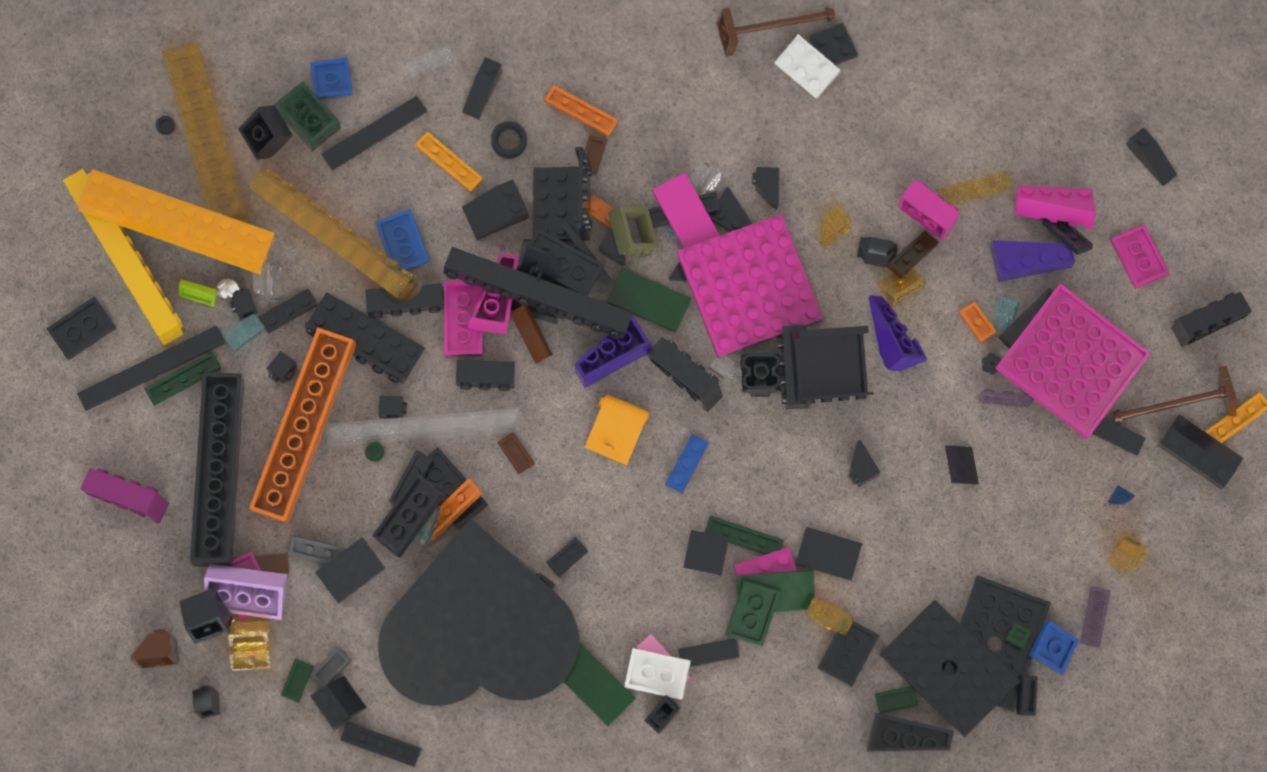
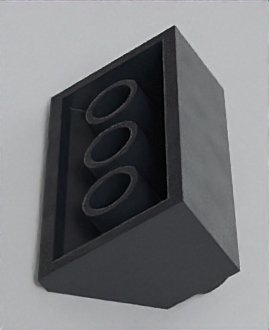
M1180 414L1157 445L1221 490L1229 482L1243 460L1241 456Z

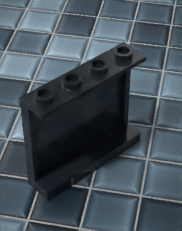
M868 326L791 331L796 401L803 400L804 404L815 403V399H821V403L832 402V398H838V401H848L850 396H855V400L867 399L866 395H874L873 392H868L863 334L869 333Z

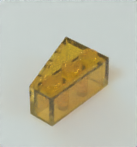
M1123 530L1107 563L1127 574L1131 570L1135 571L1136 567H1139L1147 555L1144 552L1147 545L1143 540Z

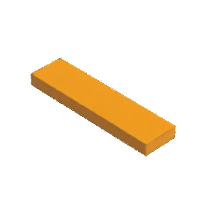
M428 131L415 144L420 151L470 193L484 180L482 176Z
M1258 392L1236 408V415L1225 416L1205 432L1220 443H1223L1267 411V399L1261 392Z

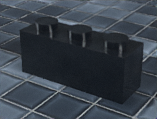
M457 360L456 386H460V389L470 390L471 387H479L480 390L484 391L491 390V388H498L499 391H510V388H514L515 362Z

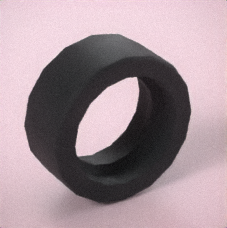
M506 121L498 124L491 135L492 147L500 157L506 159L516 158L525 151L527 145L526 132L516 122ZM513 130L518 133L520 143L517 148L506 150L500 147L498 138L503 131Z

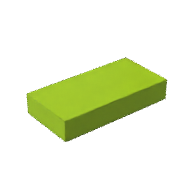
M183 279L180 280L179 297L215 307L217 302L216 289Z

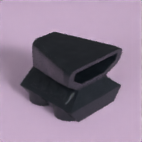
M758 352L741 355L742 392L750 393L751 397H770L771 393L781 391L780 357L778 353Z

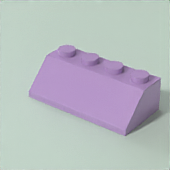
M209 564L204 577V592L214 588L230 613L282 619L287 591V574Z

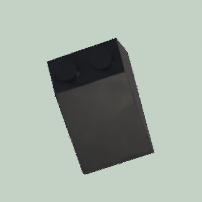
M513 179L495 186L462 206L476 240L529 219L528 210Z

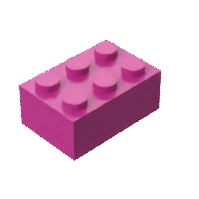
M916 179L903 193L898 204L900 210L942 241L956 225L960 216L956 206L946 203L940 194L933 193L924 182H918Z

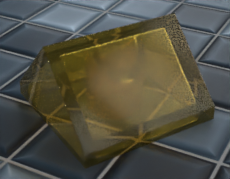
M911 269L901 279L892 274L876 284L891 308L923 291L927 282L914 269Z

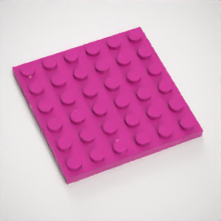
M782 214L676 252L717 358L780 336L783 326H807L823 320Z
M1060 283L995 369L1087 440L1151 353Z

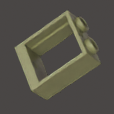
M619 205L608 212L619 255H627V257L641 255L642 257H647L659 248L648 206ZM627 220H636L642 243H633Z

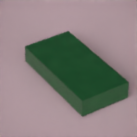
M295 659L280 696L299 703L314 665Z
M911 686L875 693L879 713L918 705L915 690Z

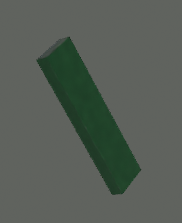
M210 352L144 390L152 404L156 406L201 381L203 372L215 373L222 368L213 352Z
M713 516L709 517L705 533L728 537V543L765 555L781 550L784 541L783 539Z

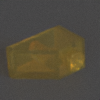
M813 597L806 612L811 622L844 635L847 634L854 619L853 616L835 605Z

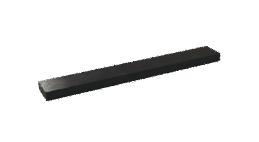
M216 325L78 392L77 395L85 411H88L225 344V341Z

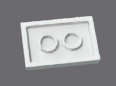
M800 35L796 36L774 62L816 99L841 72L838 67Z
M633 648L624 687L683 700L691 661Z

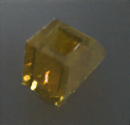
M839 203L823 214L819 238L820 247L825 244L829 246L836 240L835 237L837 235H844L851 229L852 220Z

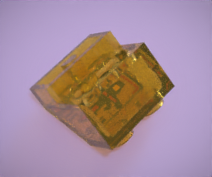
M269 618L233 620L228 632L231 671L271 669Z

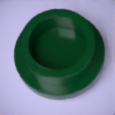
M370 443L365 449V455L369 461L378 462L384 457V448L379 443Z

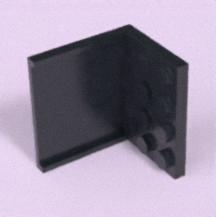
M575 147L579 166L533 168V236L539 228L561 241H572L561 226L564 221L568 220L583 241H590V231H592V220H590V177H592V165H590L588 153L584 152L583 147Z

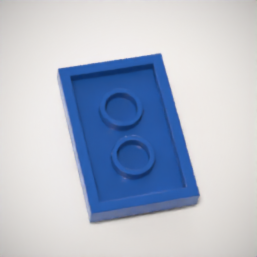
M411 209L375 222L394 275L430 263Z

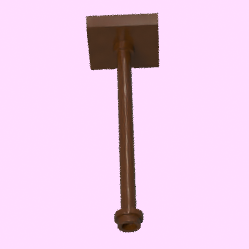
M828 7L825 8L824 12L735 27L730 8H724L716 24L725 57L732 56L739 42L738 34L827 19L829 22L835 19V12L833 8L830 9Z
M1227 366L1219 367L1218 390L1120 412L1118 409L1116 412H1113L1115 423L1121 424L1124 419L1217 397L1223 398L1228 417L1236 415L1237 398Z

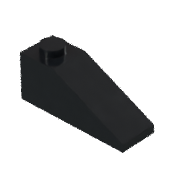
M484 58L462 113L480 119L503 72L502 64L489 58Z
M1144 127L1129 139L1126 146L1162 186L1177 176L1157 141Z

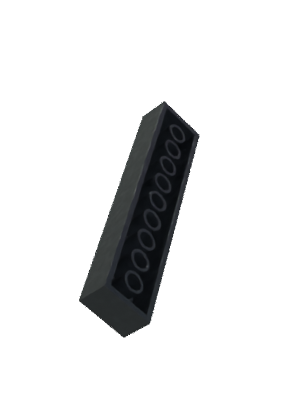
M203 372L190 562L193 567H209V564L232 567L244 391L242 373Z

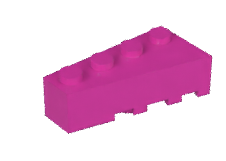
M1028 185L1017 186L1014 200L1015 215L1038 220L1044 217L1053 223H1057L1059 220L1069 222V226L1076 227L1079 224L1086 226V229L1093 230L1096 211L1092 189Z

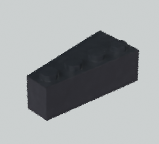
M1232 292L1226 295L1223 300H1215L1204 308L1196 309L1176 319L1171 329L1183 348L1249 316L1252 310L1241 292L1237 294Z
M662 337L647 352L649 360L667 377L672 375L674 383L681 389L685 387L686 392L695 402L697 400L701 401L703 409L708 413L723 397L719 386V379L712 373L709 375L699 362L694 363L687 352L678 350L677 345L673 341H667Z

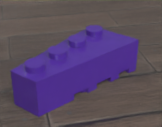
M993 240L990 245L998 282L1069 269L1075 263L1072 250L1065 244Z
M632 315L624 339H614L609 335L605 336L594 349L592 348L574 364L575 373L584 388L647 355V352L651 349V343L634 316Z

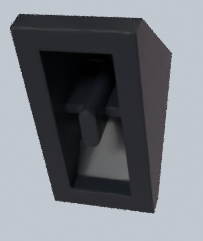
M611 229L599 246V252L617 264L624 266L625 256L619 255Z
M665 695L644 721L659 734L680 712L681 708Z

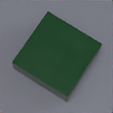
M1014 622L1005 641L1023 649L1032 631Z

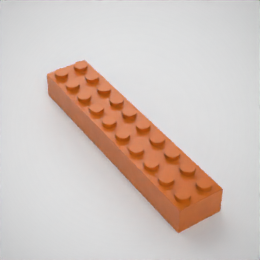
M317 327L251 501L249 510L286 524L290 523L357 344L353 339Z

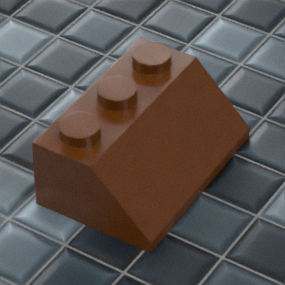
M166 629L154 630V633L148 634L132 653L131 660L139 669L179 664L177 641L169 631L166 632Z

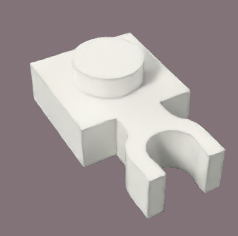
M227 278L217 285L216 290L217 295L225 299L227 296L231 298L233 296L232 293L240 288L234 280Z

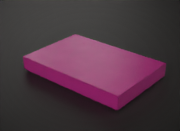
M1145 224L1110 239L1135 289L1170 274Z

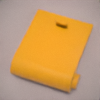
M607 394L606 397L602 396L598 404L600 411L585 448L627 465L650 412Z

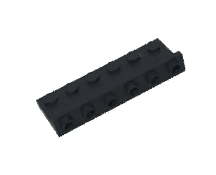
M327 292L309 321L304 323L305 329H307L306 332L314 337L318 327L353 339L357 344L353 356L356 357L355 360L362 365L369 364L372 366L371 369L380 375L382 372L389 376L388 379L396 384L399 382L405 383L425 350V347Z

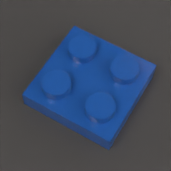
M348 58L310 62L315 100L353 95Z
M1045 621L1029 655L1058 674H1063L1079 639L1051 621Z

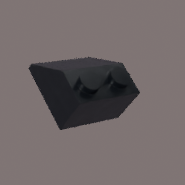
M345 676L324 685L310 695L334 731L366 709V706Z

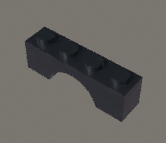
M442 283L422 285L419 294L409 301H397L391 298L385 288L365 290L368 316L372 315V318H381L383 314H391V316L396 317L401 316L405 312H410V315L421 314V311L428 310L429 313H439L440 309H444Z

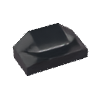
M861 237L857 257L862 258L865 264L886 267L896 257L898 244L885 239Z

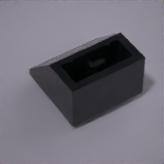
M214 588L180 601L184 627L194 644L229 632L234 618Z

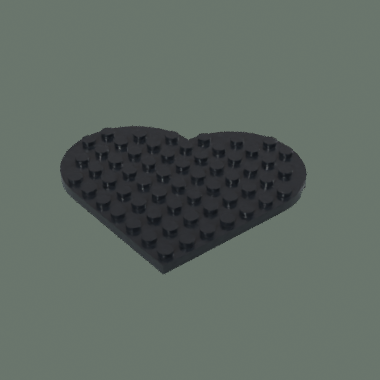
M470 519L388 613L379 634L378 653L383 672L391 685L406 698L420 704L444 706L457 703L471 696L481 686L501 698L531 700L552 692L569 676L577 660L580 637L574 614L566 602L473 519Z

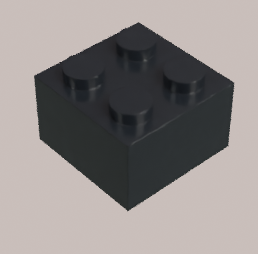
M275 105L258 107L238 129L257 160L273 157L293 136Z

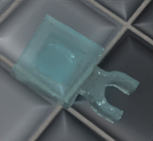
M1000 297L994 314L996 317H999L993 325L995 330H998L1002 324L1001 330L1003 332L1008 328V320L1014 321L1020 305L1019 302Z

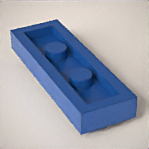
M692 434L665 485L683 494L709 442Z

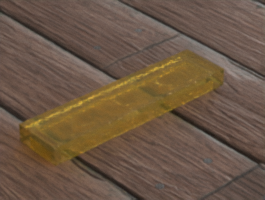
M1004 171L939 188L935 192L940 194L946 203L955 205L1012 190V185L1008 172Z

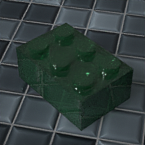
M304 81L274 104L283 120L312 152L341 129L338 118Z

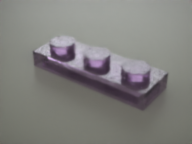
M1090 587L1080 644L1096 648L1100 647L1111 590Z

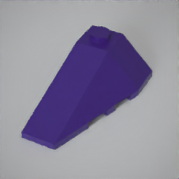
M869 296L879 352L884 361V366L888 370L902 371L926 361L927 357L916 339L910 340L905 333L908 328L895 320L897 314L884 297Z

